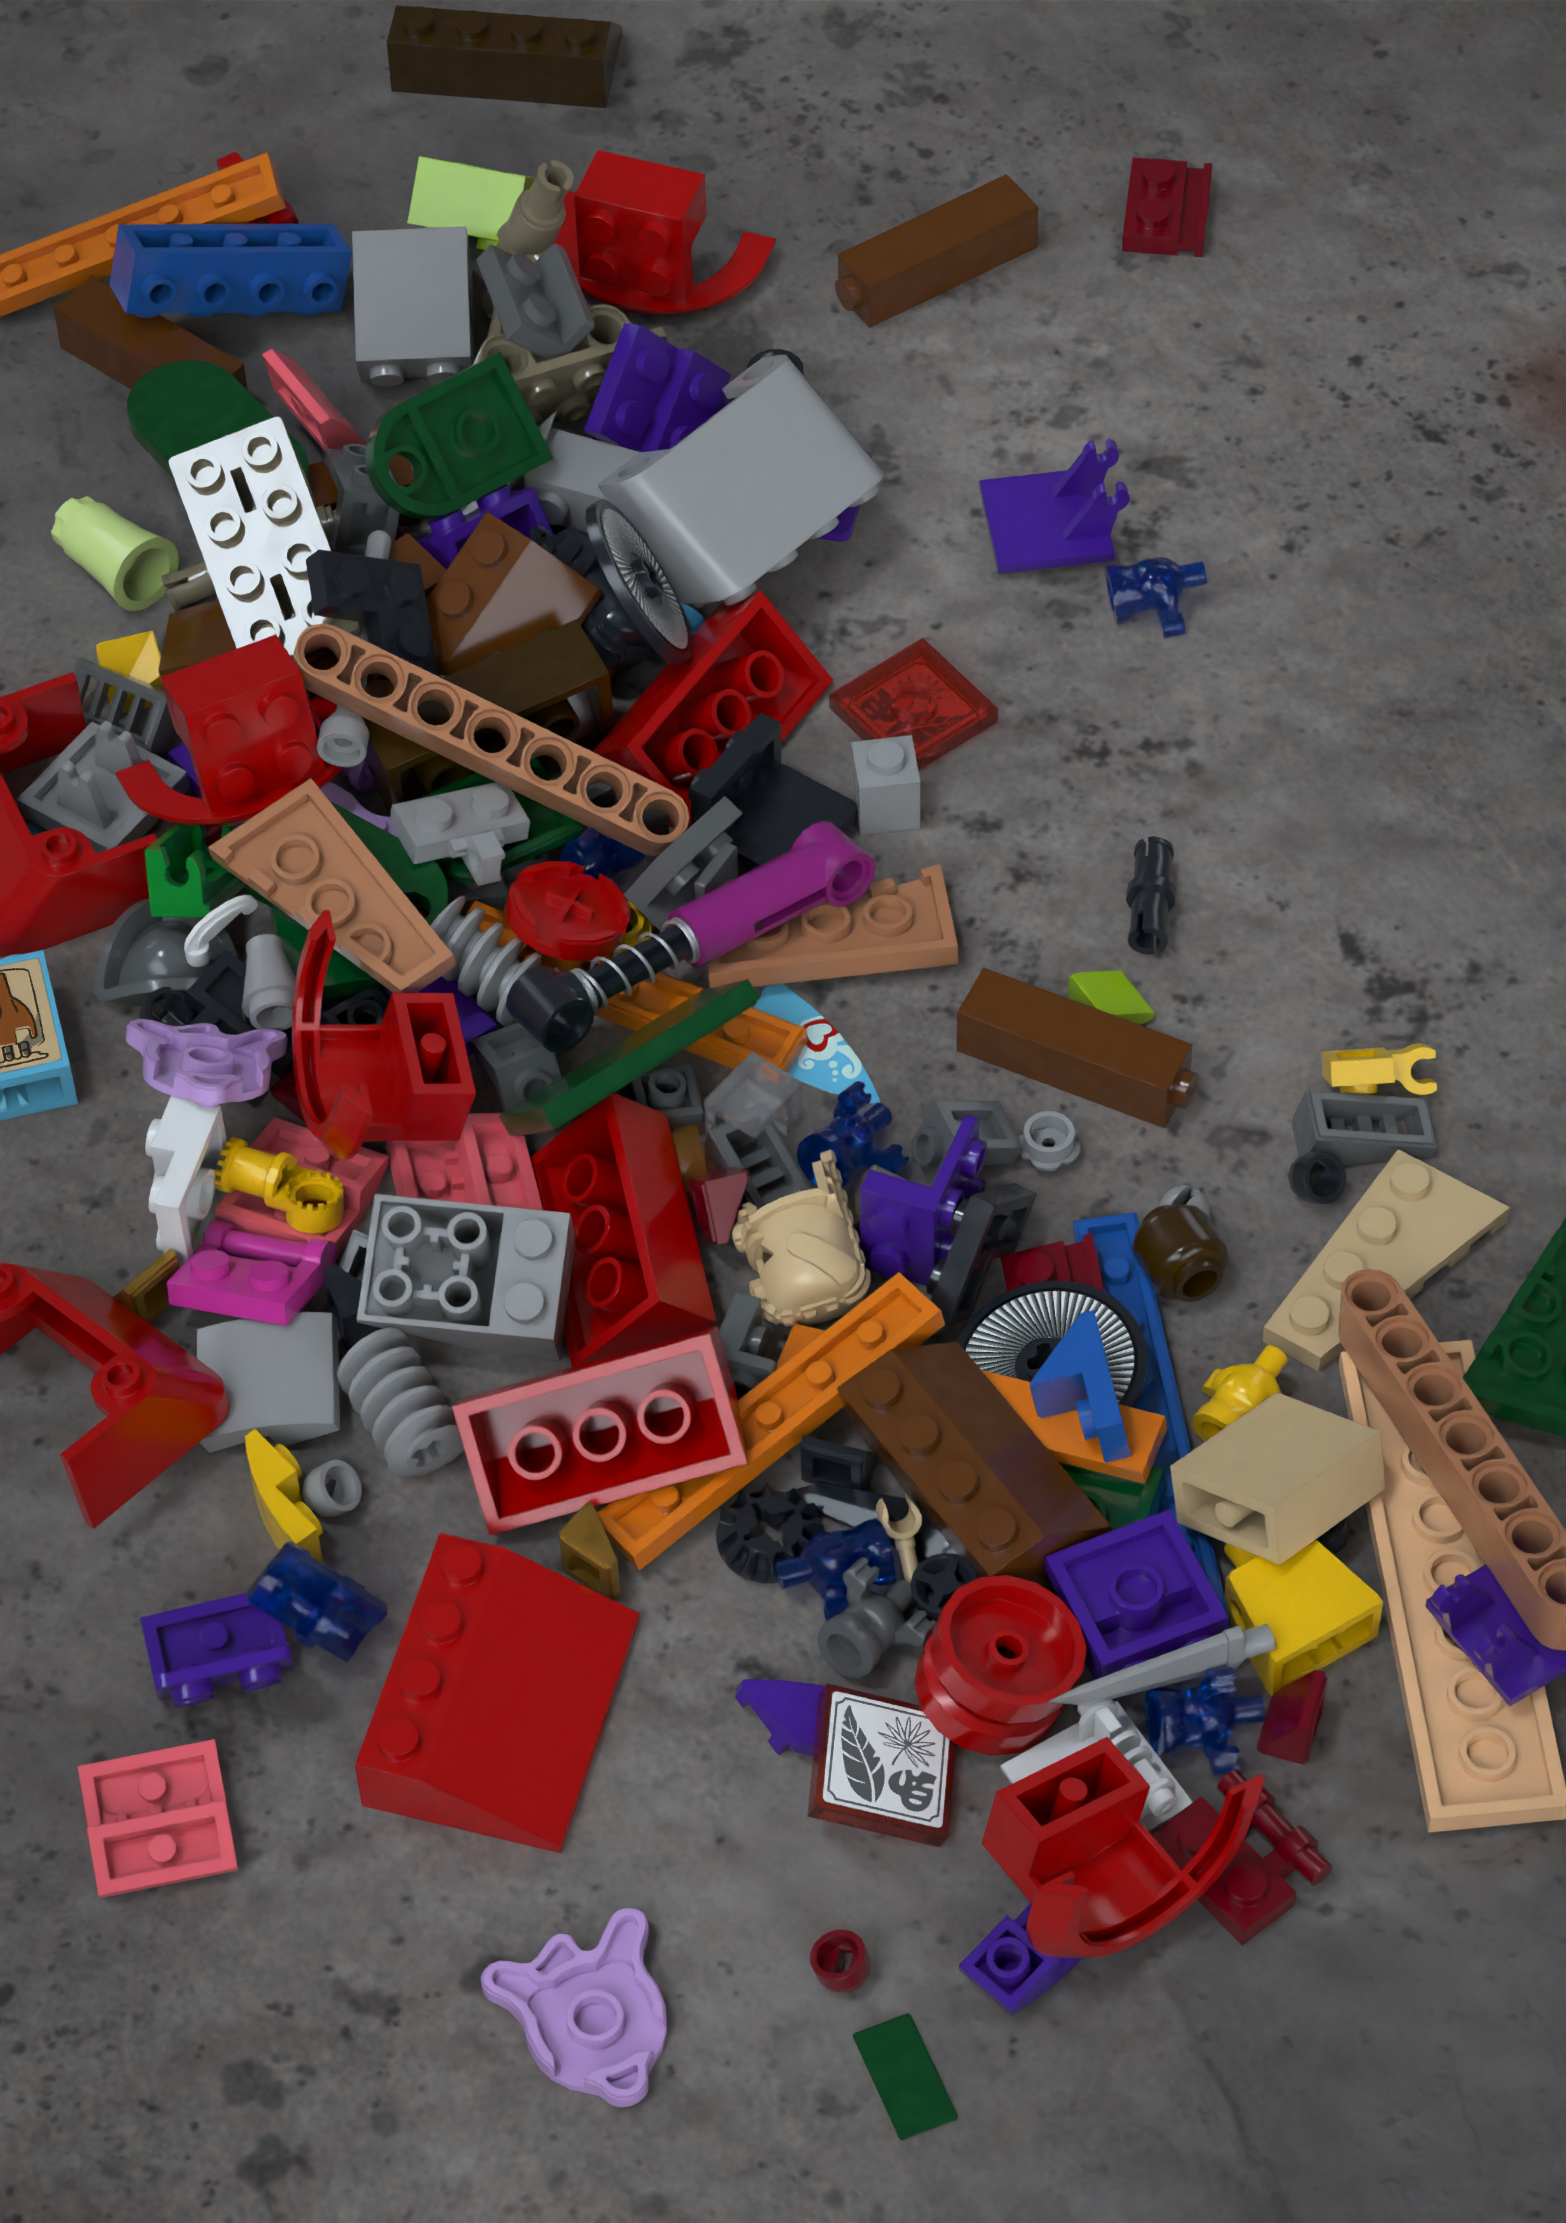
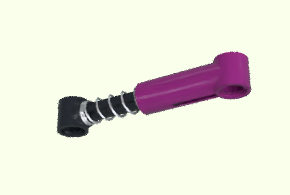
M822 821L815 823L801 833L790 851L671 911L668 915V921L662 925L659 934L642 933L636 946L619 945L615 949L613 958L595 957L591 962L590 969L587 971L574 968L570 971L563 970L558 973L550 966L542 965L527 970L519 976L509 990L506 1001L508 1012L548 1051L561 1053L570 1050L588 1034L593 1024L594 1014L597 1013L600 1007L607 1009V999L623 991L624 994L631 996L632 986L645 979L654 984L656 980L655 974L669 967L678 972L679 962L685 960L693 967L700 968L827 901L835 906L853 903L866 892L874 879L876 870L874 859L832 822ZM650 936L652 937V938H650V939H648V940H646V941H644V942L641 943V941H642L645 937H650ZM621 949H628V950H626V951H624V952L618 954V952H619ZM598 961H605L594 967V964Z

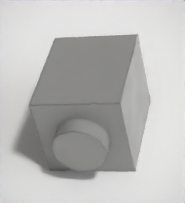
M912 735L851 742L852 793L857 805V822L860 835L920 829V777Z

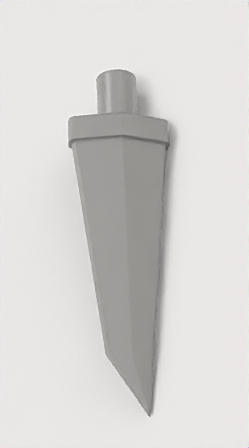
M1267 1624L1244 1631L1238 1625L1223 1630L1215 1636L1085 1683L1047 1702L1086 1706L1217 1672L1231 1671L1237 1669L1245 1659L1274 1651V1636Z

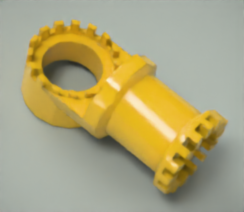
M231 1137L230 1141L226 1142L225 1150L222 1149L220 1153L225 1158V1161L218 1160L217 1165L222 1166V1169L218 1168L215 1170V1175L217 1176L214 1180V1183L217 1184L216 1189L228 1194H232L237 1190L263 1198L267 1207L285 1212L287 1223L300 1232L310 1234L325 1233L334 1230L341 1224L344 1214V1189L342 1182L339 1183L337 1176L333 1180L332 1174L329 1172L324 1174L319 1170L314 1171L298 1166L297 1157L290 1153L270 1154L250 1148L248 1142L235 1137ZM319 1200L327 1202V1205L324 1206L323 1203H318V1207L313 1208V1204L308 1203L307 1206H304L303 1202Z

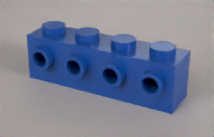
M119 224L109 285L126 314H133L144 318H152L165 313H187L196 317H208L213 313H242L247 316L257 317L263 316L267 312H294L299 315L314 316L320 312L341 311L352 251L334 224Z

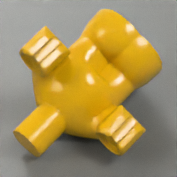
M1267 1345L1254 1363L1229 1366L1223 1370L1216 1369L1213 1371L1201 1388L1203 1393L1212 1398L1202 1405L1191 1419L1192 1428L1201 1440L1206 1442L1276 1392L1282 1394L1275 1378L1288 1362V1358L1283 1351L1275 1346Z

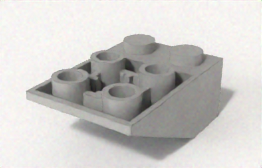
M375 1194L357 1322L383 1329L388 1327L398 1328L409 1335L496 1355L560 1361L576 1239L571 1214Z

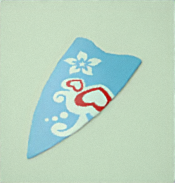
M767 985L762 990L761 997L754 1008L807 1028L808 1041L787 1076L826 1092L859 1101L880 1104V1098L860 1059L840 1033L809 1003L786 985Z

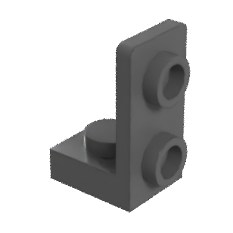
M346 444L343 446V450L327 448L325 452L324 462L339 492L330 541V548L334 552L365 556L368 537L377 530L388 533L391 543L396 538L400 513L387 505L375 491L367 472L365 445ZM389 469L390 477H391L392 480L396 483V481H395V479H394V477H393V475H392V473H391V471H390V469Z

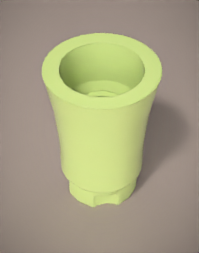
M88 496L81 499H74L72 497L62 504L55 513V524L51 530L53 540L63 548L69 558L83 567L104 586L120 607L128 611H140L146 609L165 595L168 589L164 587L161 576L177 572L179 566L177 548L170 540L144 530L119 515L106 504L96 502Z

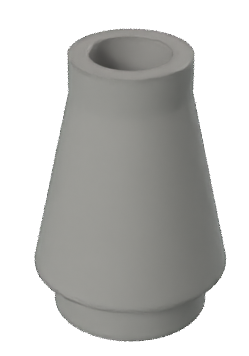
M273 934L255 936L246 943L247 962L242 1011L250 1018V1022L255 1028H270L281 1031L292 1026L296 977L285 954L283 940Z

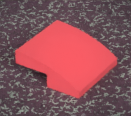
M270 349L262 354L274 392L325 452L327 448L343 450V446L346 444L367 445L354 427L297 362L274 349Z
M503 1113L468 1114L459 1141H387L385 1147L389 1156V1164L397 1196L543 1210L525 1136L508 1134L499 1118Z
M274 1117L250 1145V1148L278 1155L281 1152L290 1153L297 1157L298 1166L314 1171L319 1170L324 1174L329 1172L332 1174L333 1180L337 1176L339 1183L342 1182L344 1189V1214L341 1224L334 1230L325 1233L310 1234L300 1232L287 1223L285 1212L267 1207L263 1198L237 1190L232 1194L226 1193L217 1204L214 1220L233 1223L237 1231L303 1243H308L312 1238L333 1241L336 1245L338 1257L350 1240L353 1230H356L387 1170L389 1156L360 1147L358 1153L350 1160H338L329 1153L308 1128ZM319 1200L303 1202L304 1206H307L308 1203L313 1204V1208L318 1207V1203H323L324 1206L327 1205V1202Z
M215 1739L77 1766L99 1899L238 1871Z

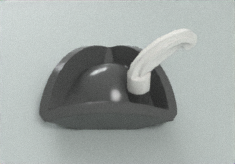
M251 895L237 896L212 910L205 917H151L149 898L133 904L120 915L104 940L96 965L94 994L103 1002L141 1006L153 991L162 987H171V990L182 991L186 994V991L226 950L238 958L225 927L241 912L244 915L252 913L258 906L257 901Z

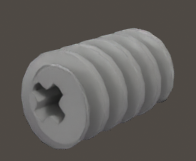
M465 895L458 897L430 925L452 952L456 962V966L442 975V977L446 981L458 979V990L467 997L478 994L477 1005L484 1011L488 1012L497 1009L496 1020L504 1027L517 1023L506 1007L507 995L519 976L531 968L540 966L543 957L536 952L523 962L519 961L518 956L524 942L519 937H516L504 947L500 946L498 943L505 927L500 922H497L486 931H481L479 928L486 912L481 907H478L465 917L462 916L460 913L465 903ZM557 967L554 968L558 973L561 972Z
M388 1327L377 1330L362 1338L347 1352L340 1362L337 1372L338 1382L341 1389L349 1395L350 1404L353 1409L360 1414L364 1428L372 1434L374 1445L384 1454L387 1467L396 1475L405 1477L423 1476L451 1463L463 1452L464 1447L458 1426L455 1425L456 1419L453 1410L444 1405V1394L436 1386H432L433 1380L430 1371L424 1366H420L421 1356L418 1351L409 1347V1336L401 1329Z

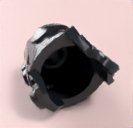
M543 526L531 527L530 536L532 541L603 591V594L583 621L581 627L607 670L627 669L642 663L646 659L649 662L662 658L642 636L624 610L602 570L590 538L575 528H566L553 536Z

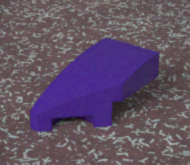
M743 1679L735 1692V1698L742 1708L750 1705L770 1731L772 1736L768 1742L777 1755L785 1752L790 1746L794 1752L824 1760L827 1757L832 1694L838 1691L874 1700V1696L855 1691L782 1680Z

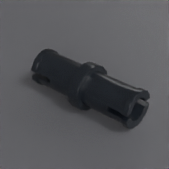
M1155 836L1148 837V856L1145 855L1146 842L1143 839L1139 840L1135 845L1134 879L1128 884L1126 892V902L1128 907L1131 908L1130 931L1127 942L1134 951L1147 955L1154 954V935L1157 936L1156 949L1159 952L1167 947L1168 912L1174 907L1176 899V889L1171 882L1174 848L1168 840Z

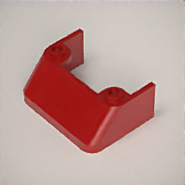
M73 672L0 697V957L3 958L13 954H26L44 950L111 926L133 904L149 898L145 850L157 841L154 833L97 854L88 838L76 829L67 827L53 828L32 836L2 776L3 773L62 753L86 728L78 683Z
M0 1263V1355L36 1327L96 1372L91 1380L90 1392L96 1407L106 1417L60 1454L85 1523L95 1529L224 1422L230 1411V1400L224 1382L215 1371L88 1278L11 1263Z

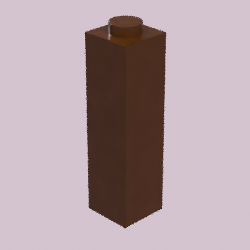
M1005 174L839 253L838 280L835 282L837 297L847 311H854L871 328L1037 248L1038 206Z
M92 275L53 307L60 347L129 389H132L143 375L161 365L182 360H197L224 368L248 391L243 363L161 315L144 318L133 314H126L110 285Z
M984 967L957 1012L958 1052L1164 1129L1177 1106L1183 1109L1188 1106L1197 1085L1198 1073L1191 1071L1193 1044Z

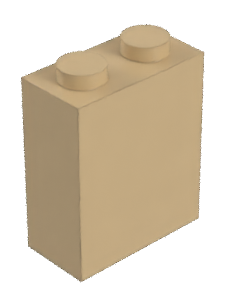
M1278 1392L1170 1466L1177 1523L1279 1565L1386 1489L1380 1431Z

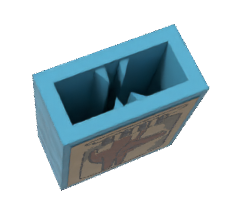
M43 950L26 954H13L0 959V1121L78 1104Z

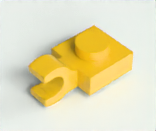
M1416 1043L1398 1050H1386L1384 1047L1321 1051L1322 1077L1331 1087L1340 1086V1093L1374 1094L1378 1092V1084L1395 1083V1080H1398L1411 1093L1427 1095L1437 1090V1083L1430 1078H1412L1411 1068L1419 1059L1436 1058V1050L1427 1044Z

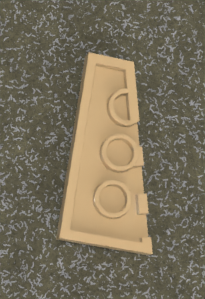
M1398 1149L1266 1323L1262 1342L1279 1348L1286 1355L1318 1372L1340 1356V1352L1346 1351L1338 1337L1342 1284L1349 1275L1365 1269L1381 1270L1390 1274L1400 1284L1408 1298L1412 1299L1423 1290L1424 1282L1445 1265L1451 1268L1469 1253L1470 1245L1485 1233L1489 1232L1492 1235L1508 1222L1510 1207Z

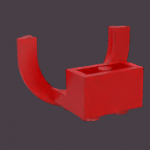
M597 150L577 191H568L564 199L565 221L554 243L565 248L580 288L585 294L629 312L648 315H669L708 308L722 303L745 290L755 281L765 267L776 244V238L744 231L735 252L726 265L711 277L693 285L692 244L707 216L705 174Z
M275 634L160 677L173 726L190 752L202 799L181 794L170 788L162 781L149 760L115 772V775L132 803L149 815L171 822L199 826H240L310 778L321 790L343 769V767L324 761L317 752L318 737L314 726L315 723L320 730L323 721L336 712L337 704L321 696L311 699L307 698L301 671Z
M323 910L308 931L298 965L293 999L292 1052L294 1076L299 1105L308 1129L329 1153L338 1160H350L358 1153L363 1141H459L476 1091L454 994L392 993L381 1025H320L324 980L336 942L330 910Z
M1105 1737L997 1791L981 1844L1032 1903L1027 1919L1026 1933L1028 1940L1039 1953L1054 1958L1106 1956L1127 1949L1165 1927L1188 1909L1218 1879L1232 1861L1245 1839L1265 1778L1260 1773L1227 1791L1219 1818L1211 1834L1191 1861L1181 1869L1139 1821L1150 1785L1111 1740Z

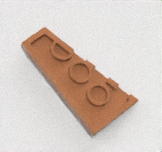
M311 778L208 847L214 861L309 930L323 910H330L336 937L333 949L393 993H418L456 966L452 952Z
M941 864L920 869V879L896 885L892 878L871 883L868 888V894L862 895L853 903L844 906H835L827 901L707 963L709 987H717L747 979L752 987L957 965L958 944Z

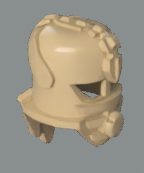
M832 1150L821 1152V1160L812 1163L818 1188L799 1191L781 1197L758 1210L750 1202L744 1203L741 1207L742 1210L738 1211L737 1223L733 1224L731 1230L736 1249L740 1253L746 1252L749 1265L760 1275V1278L749 1282L751 1296L761 1298L763 1318L777 1326L779 1323L784 1324L785 1327L796 1324L814 1325L846 1315L863 1301L871 1282L870 1270L865 1268V1256L859 1247L860 1239L858 1232L853 1227L854 1218L847 1206V1194L842 1189L841 1184L843 1180L840 1171L836 1168L837 1160Z

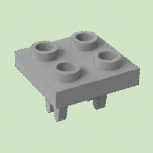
M104 721L101 725L91 722L16 800L18 809L23 817L47 830L60 827L76 829L88 838L97 854L142 838L160 819L149 815L132 803L117 780L115 772L149 760L162 781L181 794H184L190 788L188 772L136 745L128 731H124L119 736L115 734L114 727L110 722Z

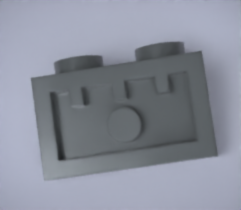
M491 244L476 259L508 341L550 360L567 355L593 329L594 320L565 248L552 244L533 263L523 254L515 253L513 255Z
M724 796L658 855L624 894L660 931L662 925L668 921V915L671 911L695 899L694 882L725 842L730 844L733 842V839L726 831L742 815V812Z

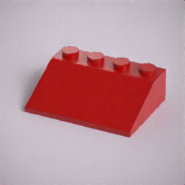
M440 1533L355 1763L362 1806L561 1853L640 1620L639 1612L505 1547Z

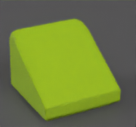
M1122 970L1078 972L1069 976L1068 999L1139 1025L1154 1019L1155 1012Z

